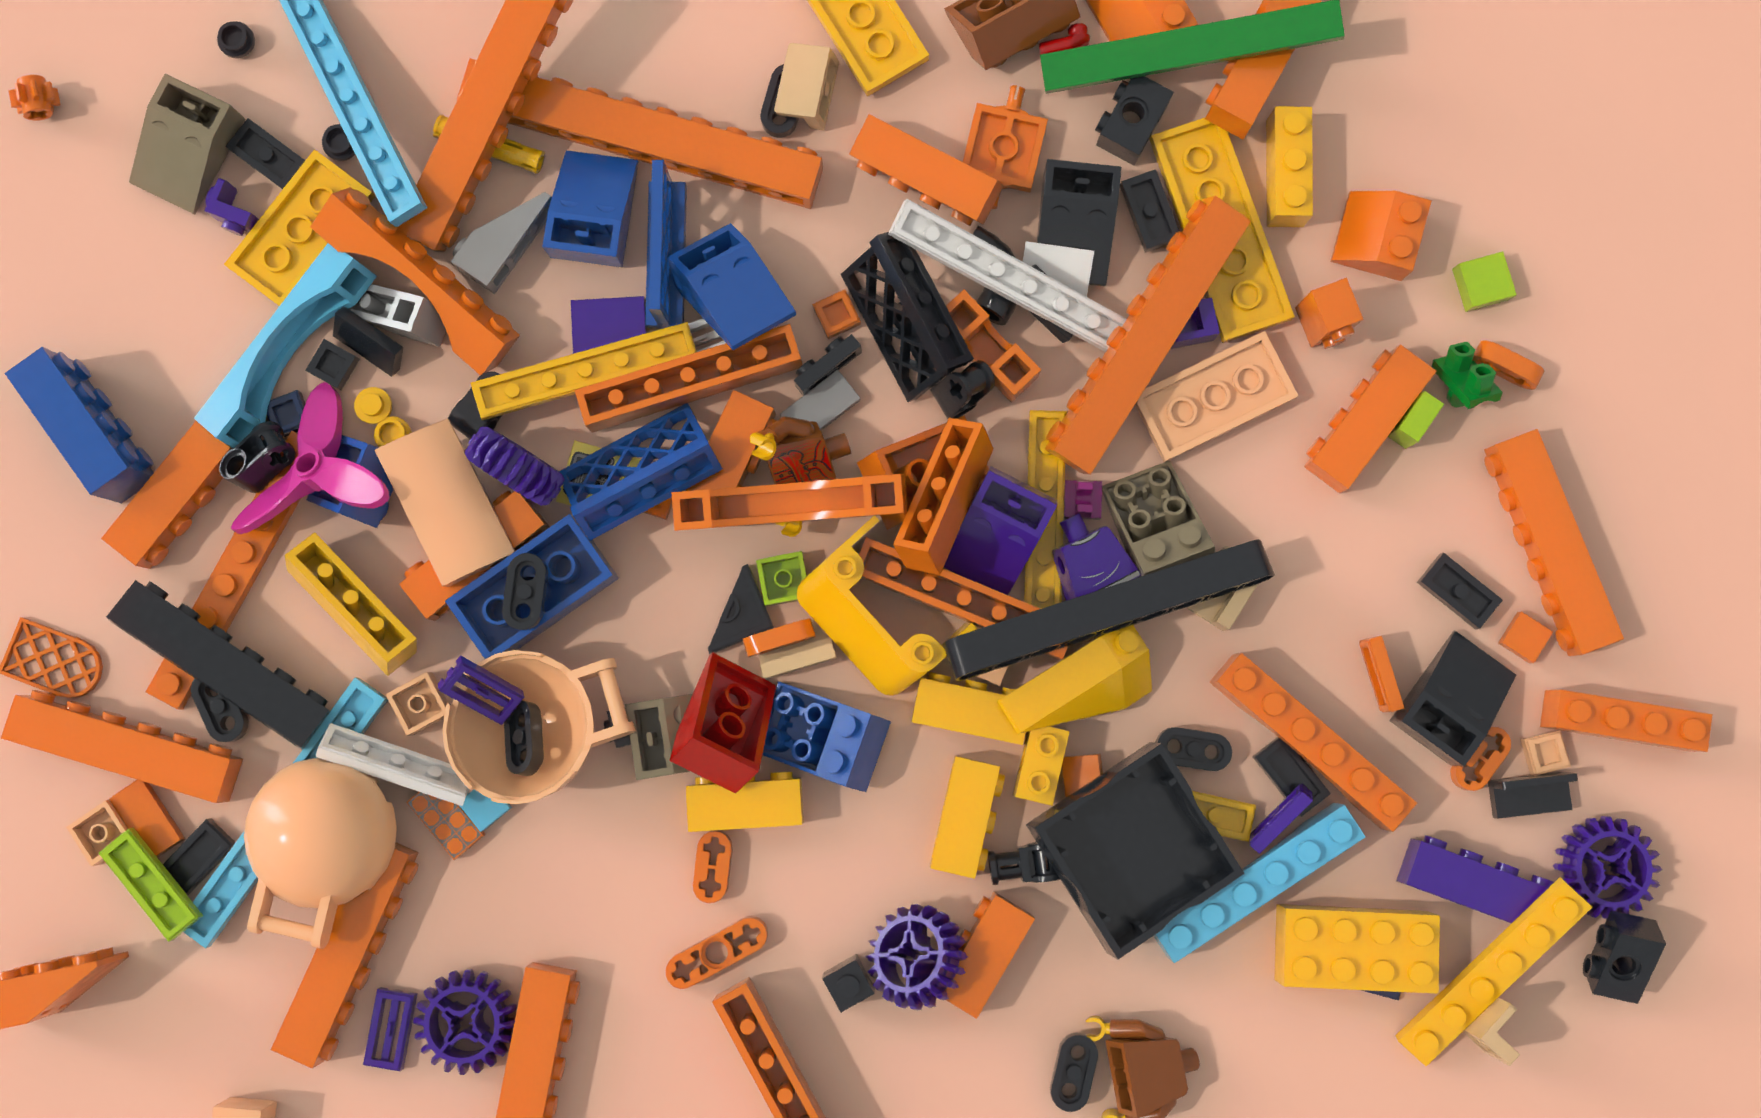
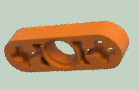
M747 916L679 952L670 959L666 966L667 980L676 988L686 989L758 951L763 947L768 937L766 924L758 917ZM748 924L751 929L758 927L760 933L756 937L757 943L752 944L750 940H745L737 946L742 952L735 954L734 944L726 934L732 932L734 940L745 932L744 925ZM718 941L727 947L728 956L721 963H714L707 957L706 950L712 942ZM698 950L700 960L708 970L702 972V967L699 965L691 970L689 980H686L684 976L676 977L674 971L678 968L677 961L681 960L684 965H688L697 959L692 952Z

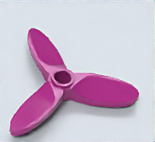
M323 382L317 385L310 393L302 412L297 434L298 457L284 477L261 493L236 517L231 529L237 534L248 533L258 528L298 499L315 491L324 490L336 500L360 508H378L389 500V491L385 483L375 474L359 464L346 459L336 458L342 439L343 410L340 395L330 384Z

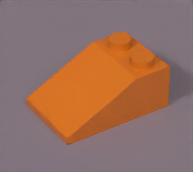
M964 415V416H961V417H959V418H956V419H960V420H965V421H967L965 415ZM946 423L869 454L857 462L862 476L905 474L909 509ZM986 466V468H985V471H984V473H983V475H982V478H981V480H980V482H979V485H978L976 491H977V490L979 489V487L981 486V484H982V482H983V480H984V478H985V476H986V474H987V472H988V470H989L988 466ZM906 513L882 514L880 516L886 529L889 530L901 525Z

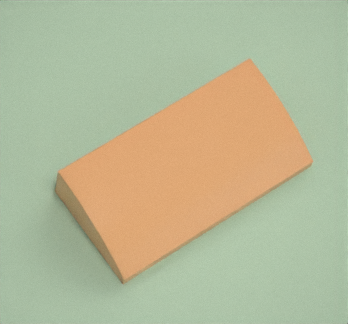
M449 419L414 431L374 450L442 586L450 587L504 560L515 552L471 462L464 453L465 450Z

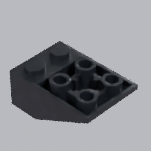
M1047 159L1043 174L1036 243L1094 251L1089 285L1106 286L1122 167Z
M1453 631L1404 699V709L1397 710L1389 721L1449 765L1465 767L1487 736L1516 674L1457 631Z

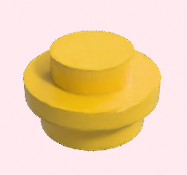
M369 387L357 395L354 409L356 415L362 421L368 424H378L390 416L392 400L384 390L377 387Z
M391 416L377 424L374 430V440L377 446L381 447L412 433L406 421L399 417Z

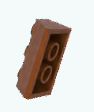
M959 0L944 8L946 15L969 54L985 70L1004 64L1007 58L1022 50L1033 48L1038 44L1039 40L1052 33H1058L1067 29L1070 23L1081 18L1075 0Z

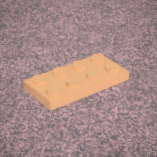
M1263 331L1145 388L1135 406L1165 463L1296 399L1298 394L1266 331Z

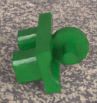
M1468 342L1450 345L1447 356L1434 359L1431 366L1436 370L1439 378L1448 386L1449 390L1446 399L1455 408L1466 406L1467 409H1471L1484 401L1497 402L1500 401L1503 393L1494 383L1496 371L1490 365L1484 363L1476 364L1473 361L1475 349Z

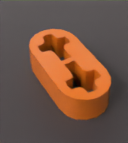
M1480 341L1473 356V361L1476 364L1484 363L1490 365L1496 371L1497 376L1525 389H1536L1545 372L1537 363L1491 341Z
M811 618L760 632L742 640L747 656L753 657L816 637Z
M1491 727L1486 737L1497 736L1495 743L1499 746L1498 750H1489L1482 756L1488 746L1487 742L1483 740L1465 765V767H1473L1479 761L1473 772L1477 776L1476 781L1467 780L1465 782L1466 774L1462 771L1463 767H1451L1450 776L1452 782L1457 787L1463 790L1476 791L1482 789L1488 783L1511 749V739L1505 730L1499 727Z
M713 830L704 834L697 845L693 891L696 897L705 903H715L721 900L726 894L729 885L732 841L726 833L719 830ZM713 837L719 838V844L725 846V852L718 853L716 864H710L711 851L705 850V844L711 843ZM710 869H715V882L721 884V889L715 890L713 896L707 895V889L701 887L700 884L708 879Z

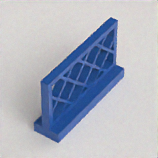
M652 160V182L649 181L645 326L652 329H664L684 323V297L676 289L668 256L686 247L687 185L685 182H672L664 160Z
M686 403L559 472L562 473L565 479L562 485L571 504L570 509L573 517L589 541L669 499L672 497L671 492H682L721 471L723 468L689 404ZM687 418L681 430H671L674 424ZM648 438H654L648 448L639 447L641 442ZM665 439L675 440L670 450L660 449ZM620 456L615 466L606 465L609 459ZM632 457L642 458L637 467H627ZM588 473L583 483L571 482L572 479L581 474ZM600 474L609 475L604 485H595Z

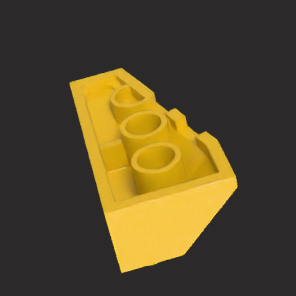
M1134 625L1098 636L997 702L1017 734L1073 720L1091 718L1109 712L1122 711L1152 691L1149 649Z

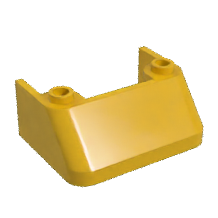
M874 515L801 581L797 589V599L804 610L873 686L882 694L893 696L900 694L932 670L947 654L943 644L940 645L935 638L927 634L913 635L900 646L849 590L861 579L864 572L862 558L851 546L879 522V519ZM965 622L947 640L974 631L977 628L973 623Z

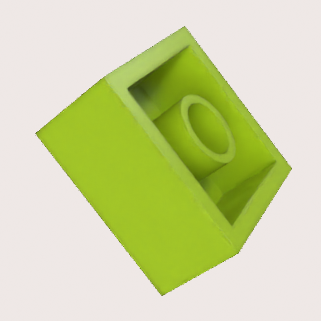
M1503 251L1459 263L1452 269L1465 312L1508 301L1517 295Z
M1426 391L1420 393L1388 437L1405 449L1418 443L1444 406V403Z
M802 551L756 560L764 605L766 607L798 600V586L807 577Z

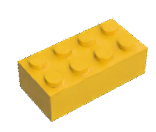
M1276 904L1274 980L1284 987L1439 994L1440 915L1420 910Z

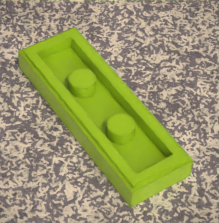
M128 828L99 852V855L168 942L175 940L203 917V914L134 828Z

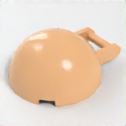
M520 650L494 654L478 662L477 665L523 690L525 696L523 701L535 703L539 707L542 718L544 759L538 771L531 776L510 772L506 764L504 723L500 725L455 699L452 705L448 703L446 705L442 731L445 752L449 762L464 785L470 790L475 789L493 802L507 804L537 801L559 791L576 776L586 761L590 748L636 732L634 723L628 721L614 670L617 669L615 658L603 659L570 670L564 664L542 653ZM467 673L465 674V675L471 677L472 679L478 681L479 683H481V684L487 686L488 688H490V689L496 691L497 693H499V694L503 695L504 697H506V698H508V699L511 700L510 697H508V696L502 694L501 692H499V691L493 689L492 687H490V686L486 685L485 683H483V682L477 680L476 678L470 676L469 674H467ZM599 676L614 726L594 733L592 706L581 682ZM461 685L460 688L500 711L503 710L504 707L489 699H485L470 688Z
M317 757L295 762L279 770L265 782L251 804L244 830L246 855L254 874L258 878L247 925L249 932L261 934L263 931L301 939L311 942L312 947L324 949L327 946L338 905L348 903L364 891L371 890L388 868L395 849L397 826L392 802L386 801L383 792L377 785L380 781L376 777ZM276 896L298 907L318 909L314 926L269 916L273 897Z

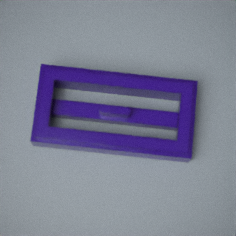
M460 655L456 660L457 665L455 668L451 667L448 670L447 678L445 680L442 678L439 681V691L502 725L525 697L523 690ZM465 672V673L469 674L470 676H472V677L476 678L477 680H479V681L485 683L486 685L492 687L493 689H495V690L501 692L502 694H504V695L510 697L511 700L508 699V698H506V697H504L503 695L497 693L496 691H494V690L488 688L487 686H485V685L479 683L478 681L472 679L471 677H469V676H467V675H465V674H463V673ZM456 681L475 691L476 694L504 707L503 710H498L454 684Z
M1303 783L1299 784L1251 832L1250 846L1260 854L1313 801V792Z
M383 987L377 989L363 1065L394 1071H402L404 1069L418 993H404L401 990L392 991ZM386 999H390L392 1001L381 1059H378L375 1056ZM402 1001L405 1004L394 1061H390Z

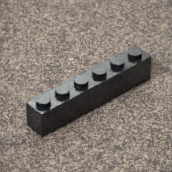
M135 580L106 618L133 638L303 750L330 711L325 708L328 701L311 689L305 694L293 685L297 680L282 669L277 668L273 673L261 665L265 659L251 648L245 646L241 651L229 642L233 637L218 626L213 625L209 630L200 624L198 619L201 616L187 605L181 603L177 608L165 599L169 594L156 584L149 581L144 586Z

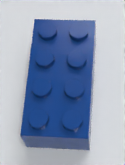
M41 347L4 373L90 495L122 504L137 493L154 473L151 469V466L154 465L152 459L141 447L136 448L130 439L133 435L131 429L122 419L114 417L109 410L112 406L111 401L100 389H95L88 380L91 374L78 359L71 360L62 352L56 353Z
M568 514L445 600V602L486 659L497 653L520 649L618 580L619 577L594 541H589L573 515ZM523 553H530L540 557L548 567L543 617L540 623L530 630L512 628L506 623L502 614L508 566L513 558ZM527 567L524 570L523 576L525 580L529 581L535 577V569ZM527 604L520 606L518 614L522 619L527 618L531 612Z

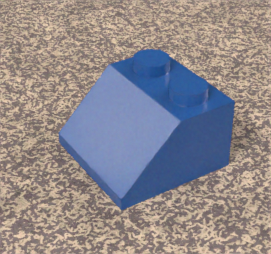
M342 435L336 458L346 459L359 464L375 474L385 483L390 499L393 487L374 451L378 447ZM324 490L315 491L309 494L306 499L309 502L375 528L378 527L380 520L386 516L389 508L388 501L378 508L354 507L336 500Z

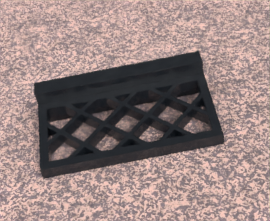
M889 232L874 237L869 242L871 247L840 275L907 402H911L955 369L967 365L974 358L916 249L888 235ZM878 260L885 273L877 270ZM858 272L866 274V290L862 288L856 277ZM877 279L885 282L884 297L876 294ZM895 292L902 305L894 302ZM876 304L883 307V322L878 319L875 313ZM894 312L902 315L901 330L893 327ZM912 324H913V326H914V328H915V330H916V332H917L919 338L911 334V333H912ZM892 336L900 339V354L896 353L892 345ZM911 344L919 348L918 362L910 359ZM929 357L931 358L936 370L929 367ZM909 368L918 372L916 388L909 377Z

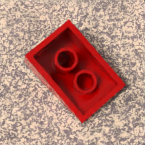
M712 652L708 657L677 730L670 762L736 794L760 770L776 685Z

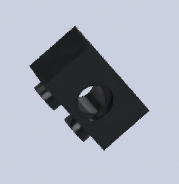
M1145 76L1131 78L1129 82L1122 80L1112 99L1118 102L1112 114L1107 111L1104 112L1095 131L1100 133L1096 146L1134 166L1166 110L1174 92ZM1127 111L1135 112L1139 116L1140 121L1130 123L1124 119L1123 113Z
M1610 911L1605 924H1601L1597 930L1596 944L1592 953L1587 954L1583 962V975L1587 977L1592 994L1635 1004L1639 1003L1666 946L1656 920Z

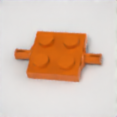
M1017 85L1010 86L1006 106L994 107L981 103L976 104L963 163L997 179L1004 185L1002 189L1012 188L1030 193L1048 119L1030 115L1020 109L1025 88L1019 86L1017 99L1015 100ZM999 196L995 201L992 209H997Z

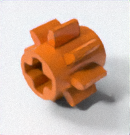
M40 75L22 76L17 79L15 89L8 90L11 108H17L18 114L23 113V117L28 120L40 121L48 119L53 115V106L61 105L58 89L52 88V83L50 81L46 82V79Z

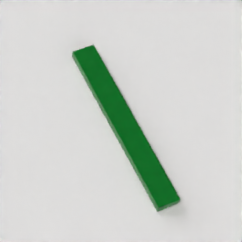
M1330 0L1041 54L1040 59L1045 92L1049 94L1344 40L1345 34L1340 0Z

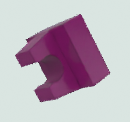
M1065 480L1064 519L1080 513L1082 519L1100 520L1102 514V481Z

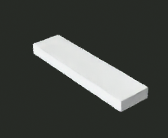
M332 723L329 724L315 756L463 806L469 788L464 785L454 772L450 763Z

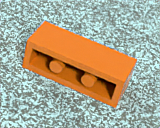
M733 390L709 440V444L723 469L687 488L685 491L744 487L742 485L748 473L754 474L762 460L752 455V451L756 450L759 446L750 443V435L767 429L777 421L774 419L776 416L774 408Z
M993 892L990 898L983 896L973 913V916L978 919L971 931L964 929L960 934L966 943L959 950L965 952L968 958L959 961V967H962L966 973L963 975L956 974L954 977L959 988H946L949 998L946 1001L976 1019L1035 920L1032 914L996 892Z

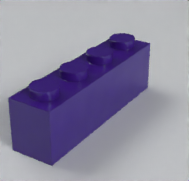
M1425 835L1423 841L1410 839L1396 880L1397 882L1508 923L1514 922L1554 883L1536 875H1532L1531 881L1518 877L1520 869L1501 862H1496L1495 868L1481 863L1482 855L1462 848L1459 855L1445 850L1447 842Z

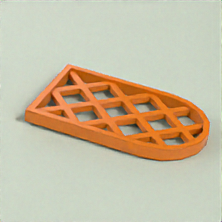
M20 617L0 665V674L52 693L55 696L67 698L85 696L92 691L100 681L103 670L100 654L88 642ZM28 624L43 631L32 635ZM24 629L27 638L18 641L21 632ZM52 633L67 640L56 644ZM46 635L51 647L39 652L35 639ZM30 643L34 655L22 659L18 647ZM76 643L83 645L89 650L80 653ZM70 644L75 656L63 661L59 648ZM53 652L58 664L46 669L41 656ZM14 653L17 662L8 666L11 656ZM92 654L96 666L87 670L82 658ZM36 659L41 671L29 676L25 664ZM77 661L82 673L70 678L66 665ZM19 667L23 677L8 671ZM60 668L65 680L53 685L48 673ZM95 672V676L91 680L89 675ZM43 676L47 686L32 680ZM84 677L88 687L76 693L72 682ZM67 685L70 694L57 691L56 689Z

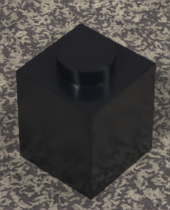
M857 954L823 973L822 979L841 1013L875 994V987Z

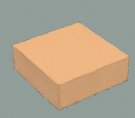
M1554 730L1520 739L1531 776L1571 767L1561 730Z

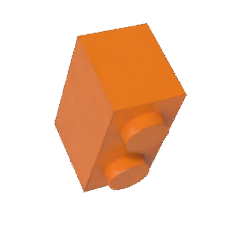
M1347 277L1310 291L1295 307L1311 348L1323 344L1324 349L1346 341V337L1355 333L1353 328L1364 320Z

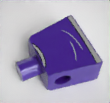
M1080 513L1059 522L1068 543L1052 550L1066 601L1141 576L1136 565L1107 526L1089 532Z

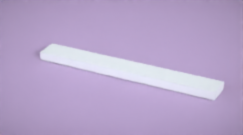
M909 199L904 200L888 235L1041 318L1052 322L1104 352L1109 348L1106 342L1110 334L1117 326L1122 327L1126 321V318Z

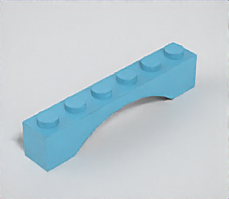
M327 243L194 419L215 438L232 448L238 445L255 426L265 422L274 387L294 352L309 335L323 323L334 317L339 309L343 306L348 309L355 306L377 276L346 252H338Z
M1332 803L1303 822L1265 854L1244 867L1242 870L1245 874L1201 904L1192 906L1175 916L1163 930L1154 935V938L1167 958L1176 963L1366 836L1344 804Z

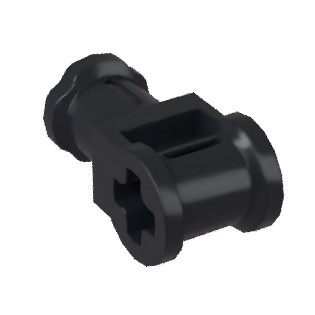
M1037 842L1017 846L1016 852L995 854L994 851H988L992 885H998L1000 880L1021 878L1023 883L1060 880L1048 859V869H1046L1045 855ZM1017 864L1016 866L1000 868L1001 866Z

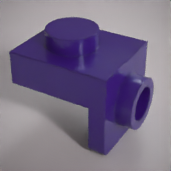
M218 178L215 186L211 187L207 193L204 211L217 221L222 222L221 227L223 229L243 236L244 232H249L259 219L248 211L232 206L237 189L228 181Z

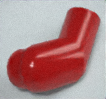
M1083 23L1072 24L1068 28L1069 36L1039 43L1040 55L1087 46L1090 41V35L1087 34V26Z

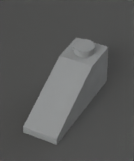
M544 192L475 229L468 238H462L457 243L451 262L459 271L495 294L545 225L552 197Z
M371 284L356 305L349 308V310L372 326L438 347L441 346L446 333L445 326L430 300L422 296Z

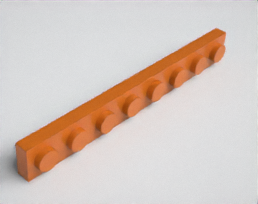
M291 431L285 442L293 446L296 459L299 455L298 433ZM294 461L276 475L263 490L257 492L254 499L284 477L294 464ZM300 499L258 528L244 534L234 532L192 607L201 616L198 619L200 624L209 630L213 625H216L227 632ZM164 658L145 692L177 710H183L191 697V685L195 678Z

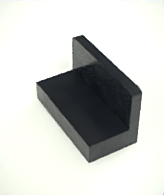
M1556 772L1537 776L1530 775L1489 780L1488 787L1493 818L1499 819L1572 810L1568 782L1578 781L1577 773Z

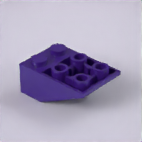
M990 466L965 515L944 568L1009 595L1057 507V499Z

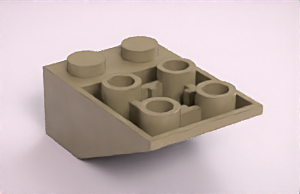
M164 74L147 106L129 183L195 215L229 152V149L225 146L246 119L230 104L168 74Z
M1170 460L1102 486L1103 495L1126 553L1140 571L1141 576L1215 553V546Z
M693 694L625 704L628 721L634 723L636 732L630 734L636 780L690 772L670 762V757L677 730Z

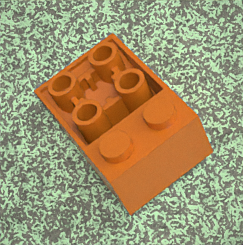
M113 947L92 951L84 955L67 956L51 960L50 962L33 963L0 972V1029L27 1024L63 1011L129 957L128 951L114 954Z

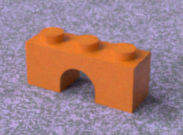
M963 289L946 307L974 358L972 362L981 360L991 368L995 378V386L1012 403L1039 377L1041 369L1016 343L1014 345L1010 344L997 332L989 320L990 315Z

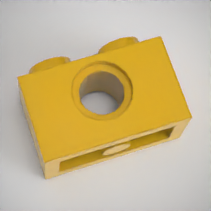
M1046 727L1027 732L1013 796L1053 806L1070 731Z

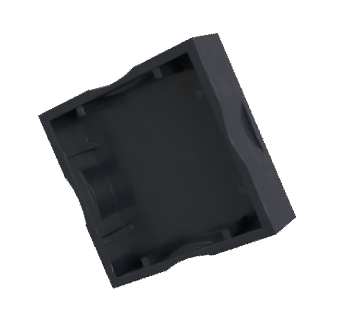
M1149 742L1026 824L1106 953L1118 960L1163 930L1179 913L1192 906L1201 904L1245 874L1216 827L1200 811L1194 799L1192 789L1163 743Z

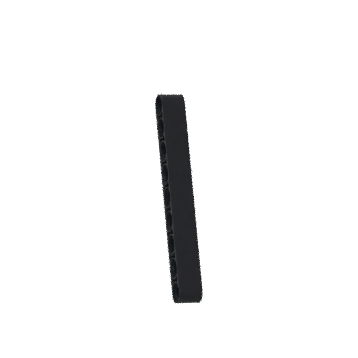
M1260 539L1253 540L956 636L944 642L943 646L955 680L961 681L1269 580L1275 574Z

